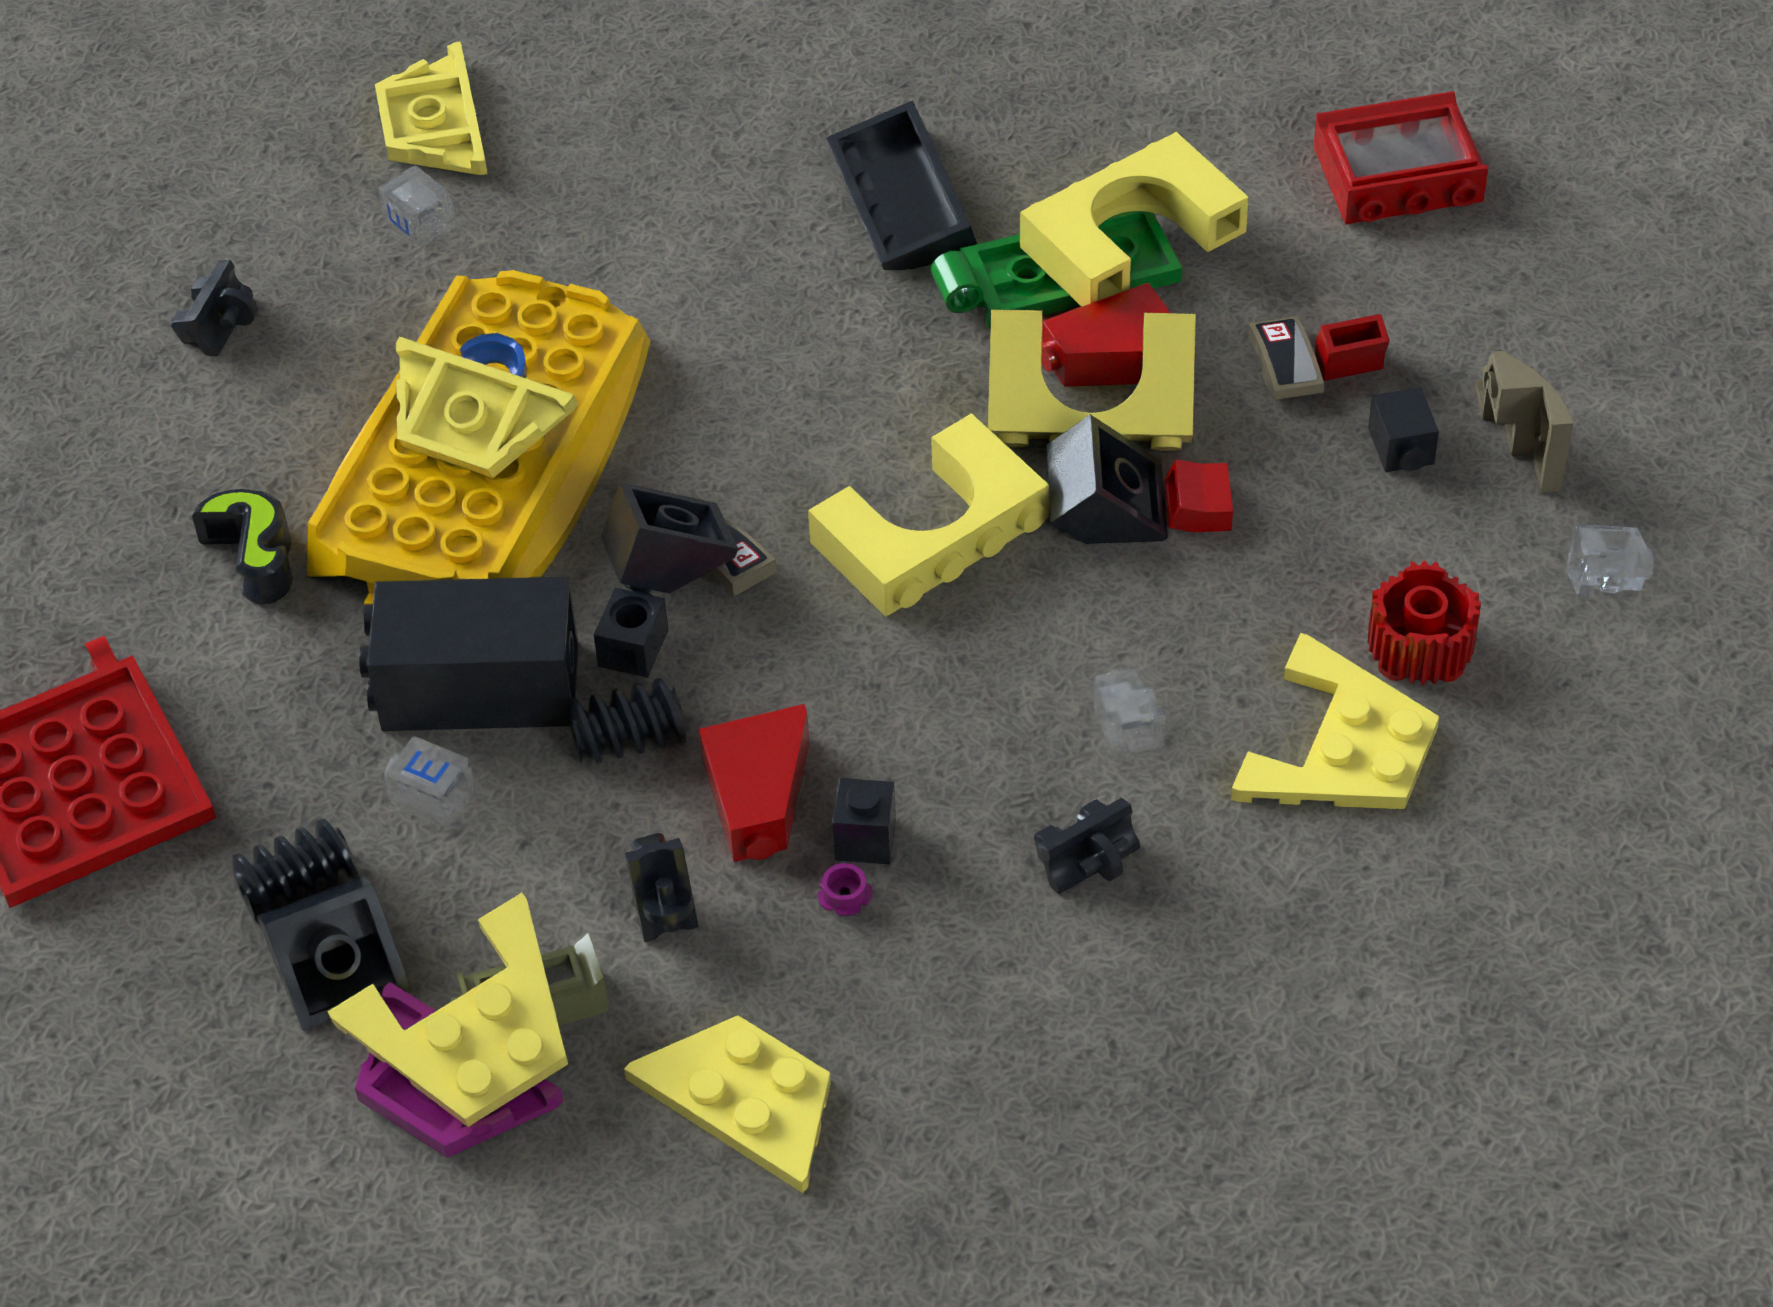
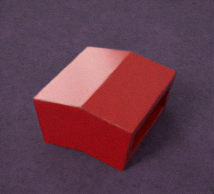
M1382 314L1321 325L1316 338L1315 356L1324 381L1384 368L1385 352L1390 339Z
M1175 459L1164 479L1169 528L1193 533L1232 531L1233 507L1228 464H1199Z

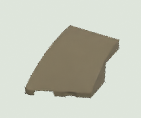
M1504 351L1492 352L1488 359V364L1482 369L1483 379L1476 380L1474 385L1482 420L1495 419L1496 425L1504 424L1511 456L1532 455L1541 493L1560 492L1562 490L1573 429L1570 412L1558 392L1537 371Z

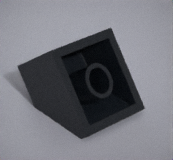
M1091 414L1046 445L1051 523L1059 530L1069 533L1085 544L1161 542L1168 538L1161 460Z
M623 482L619 483L601 535L620 584L635 592L644 591L650 593L654 590L670 594L731 561L738 552L736 542L717 503Z
M364 876L257 916L273 962L303 1031L330 1021L331 1018L327 1011L372 984L381 996L384 987L389 982L404 991L411 989L373 883Z

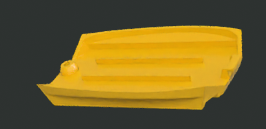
M515 270L500 271L497 277L469 279L467 276L456 275L417 342L461 357L460 348L462 345L481 334L499 333L513 338L523 348L527 367L526 379L574 394L578 402L577 407L492 478L402 447L397 439V415L400 412V402L397 399L396 380L400 379L399 370L346 454L327 492L308 522L307 576H347L366 581L369 594L364 601V606L365 604H373L375 582L541 577L560 551L578 521L607 463L626 419L651 342L640 321L633 316H628L611 304L609 298L599 290L574 284L569 286L546 281L540 276ZM487 364V366L510 373L509 369L502 364Z

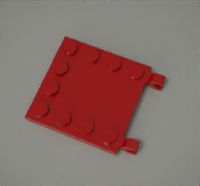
M104 635L84 643L92 659L90 663L94 670L93 672L0 710V890L9 909L217 819L211 801L133 655L117 661Z

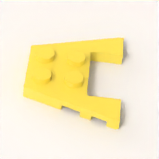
M1300 633L1286 664L1284 680L1334 694L1303 767H1297L1248 751L1232 786L1231 800L1252 803V798L1279 799V804L1300 805L1302 800L1334 801V806L1405 809L1437 731L1439 716L1311 636Z
M520 893L478 919L481 930L507 968L415 1025L403 1030L373 984L327 1011L335 1027L345 1034H350L363 1044L368 1052L404 1075L414 1087L467 1127L568 1065L529 905L523 893Z

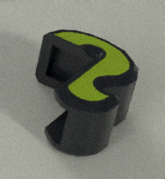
M249 489L225 490L215 493L200 502L192 515L199 543L203 545L239 544L236 571L244 577L242 595L248 600L262 605L270 604L283 598L291 588L293 576L288 560L292 541L281 502L267 492Z

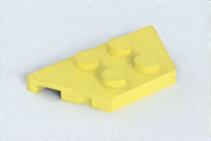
M454 42L448 45V55L428 65L426 60L422 59L410 65L403 73L392 75L375 84L388 160L476 175L487 174L486 161L461 42Z
M400 336L396 342V352L400 357V379L396 380L397 399L400 402V412L397 415V439L404 448L494 478L577 407L578 402L574 394Z
M739 1015L634 1060L624 1068L626 1080L801 1193H804L808 1188L814 1149L818 1144L821 1131V1117L823 1109L826 1107L831 1085L829 1071Z

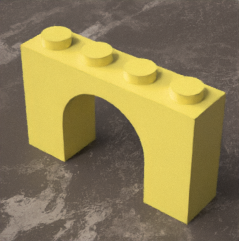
M1175 132L1021 211L1020 248L1082 307L1130 289L1131 258L1098 228L1108 218L1131 211L1156 213L1174 221L1205 251L1210 252L1246 233L1249 197L1180 134Z
M991 310L988 429L1008 447L1029 446V439H1049L1050 443L1091 414L1131 441L1151 442V449L1181 450L1182 442L1191 443L1193 437L1196 314L1144 313L1143 367L1136 389L1117 407L1103 412L1087 413L1065 406L1053 396L1046 386L1041 370L1042 311Z
M972 413L931 437L932 470L970 506L967 512L957 521L934 530L916 531L904 529L885 520L850 486L808 510L810 543L885 617L901 607L908 608L913 606L927 591L942 582L948 583L955 580L965 568L983 557L989 558L996 555L1007 542L1024 532L1030 533L1035 531L1049 517V484Z

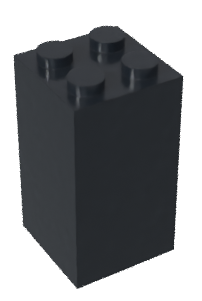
M569 576L375 582L373 604H365L364 630L366 636H370L369 645H362L360 647L359 667L361 677L370 678L367 684L369 711H377L381 731L570 726L568 703L570 699H576L579 640Z

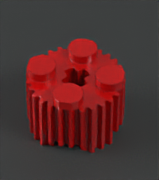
M1413 561L1410 562L1409 567L1404 569V572H1398L1397 578L1392 575L1389 576L1388 582L1383 581L1380 589L1373 590L1367 643H1369L1368 650L1373 653L1372 659L1379 661V672L1389 680L1399 681L1408 678L1409 683L1413 684L1415 680H1419L1421 685H1425L1426 680L1437 684V679L1444 682H1453L1463 675L1466 663H1470L1471 657L1474 654L1481 608L1479 593L1473 592L1467 587L1466 583L1459 584L1458 577L1448 578V573L1439 567L1438 562L1428 565L1426 561H1422L1421 565H1417Z

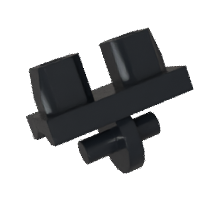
M220 260L210 276L197 277L191 287L193 305L190 310H178L170 322L172 329L182 343H197L203 353L211 357L220 354L236 325L246 326L251 324L258 313V307L252 299L254 296L252 289L243 285L237 279L234 272L235 266L231 260Z
M1120 798L1109 805H1105L1096 799L1081 807L1080 812L1076 816L1077 823L1062 830L1059 827L1049 825L1035 833L1034 841L1038 857L1045 866L1049 885L1056 893L1061 894L1096 873H1099L1108 881H1112L1122 875L1123 865L1121 859L1141 848L1139 839L1132 826L1131 815L1133 811L1130 803Z
M655 833L634 839L631 842L632 851L626 852L625 858L644 942L655 940L665 932L698 928L688 868L680 838L666 841L662 833Z

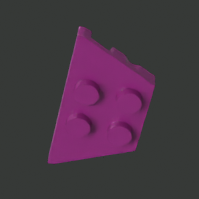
M391 982L383 989L381 997L403 1030L410 1028L436 1012V1010ZM370 1052L367 1060L361 1064L355 1085V1092L359 1102L446 1158L558 1108L563 1102L561 1088L544 1079L467 1127L414 1087L404 1075L388 1063L381 1062Z

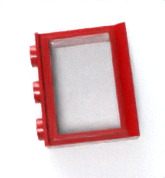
M1454 91L1316 113L1313 147L1345 224L1363 221L1373 222L1381 218L1405 214H1421L1429 210L1453 206L1463 207L1484 201L1488 165L1483 164L1457 106Z

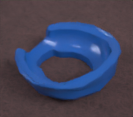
M499 333L481 334L466 341L460 348L461 357L484 365L499 363L507 367L511 374L523 378L527 377L523 348L513 338Z

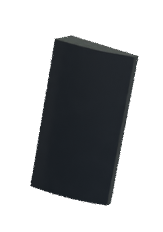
M913 100L826 137L883 270H909L932 265L940 255L946 252L960 251L961 248L977 244L971 225Z

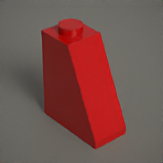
M1145 283L1044 320L1042 365L1047 372L1054 371L1064 387L1138 384L1143 367L1144 313L1171 312L1151 285Z
M805 704L699 729L702 762L733 861L737 862L749 858L761 860L772 856L775 852L788 849L810 744Z

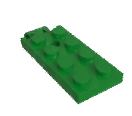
M1146 211L1120 213L1108 218L1098 226L1109 239L1131 258L1130 289L1145 283H1149L1154 289L1182 282V267L1154 213ZM1020 234L964 247L960 251L946 252L940 255L931 266V273L948 310L953 313H965L976 307L985 306L987 312L984 315V323L987 329H991V310L1042 311L1044 316L1081 307L1020 248ZM1022 276H1032V277H1034V278H1032V279H1022V278H1020V277H1022Z

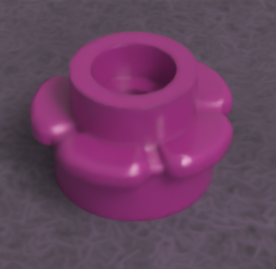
M841 863L830 867L824 873L819 884L821 891L817 894L819 904L826 911L834 910L839 916H852L859 913L862 905L866 906L870 903L873 890L872 886L867 883L864 872L859 867L853 864ZM843 890H848L850 894L841 895L840 892Z

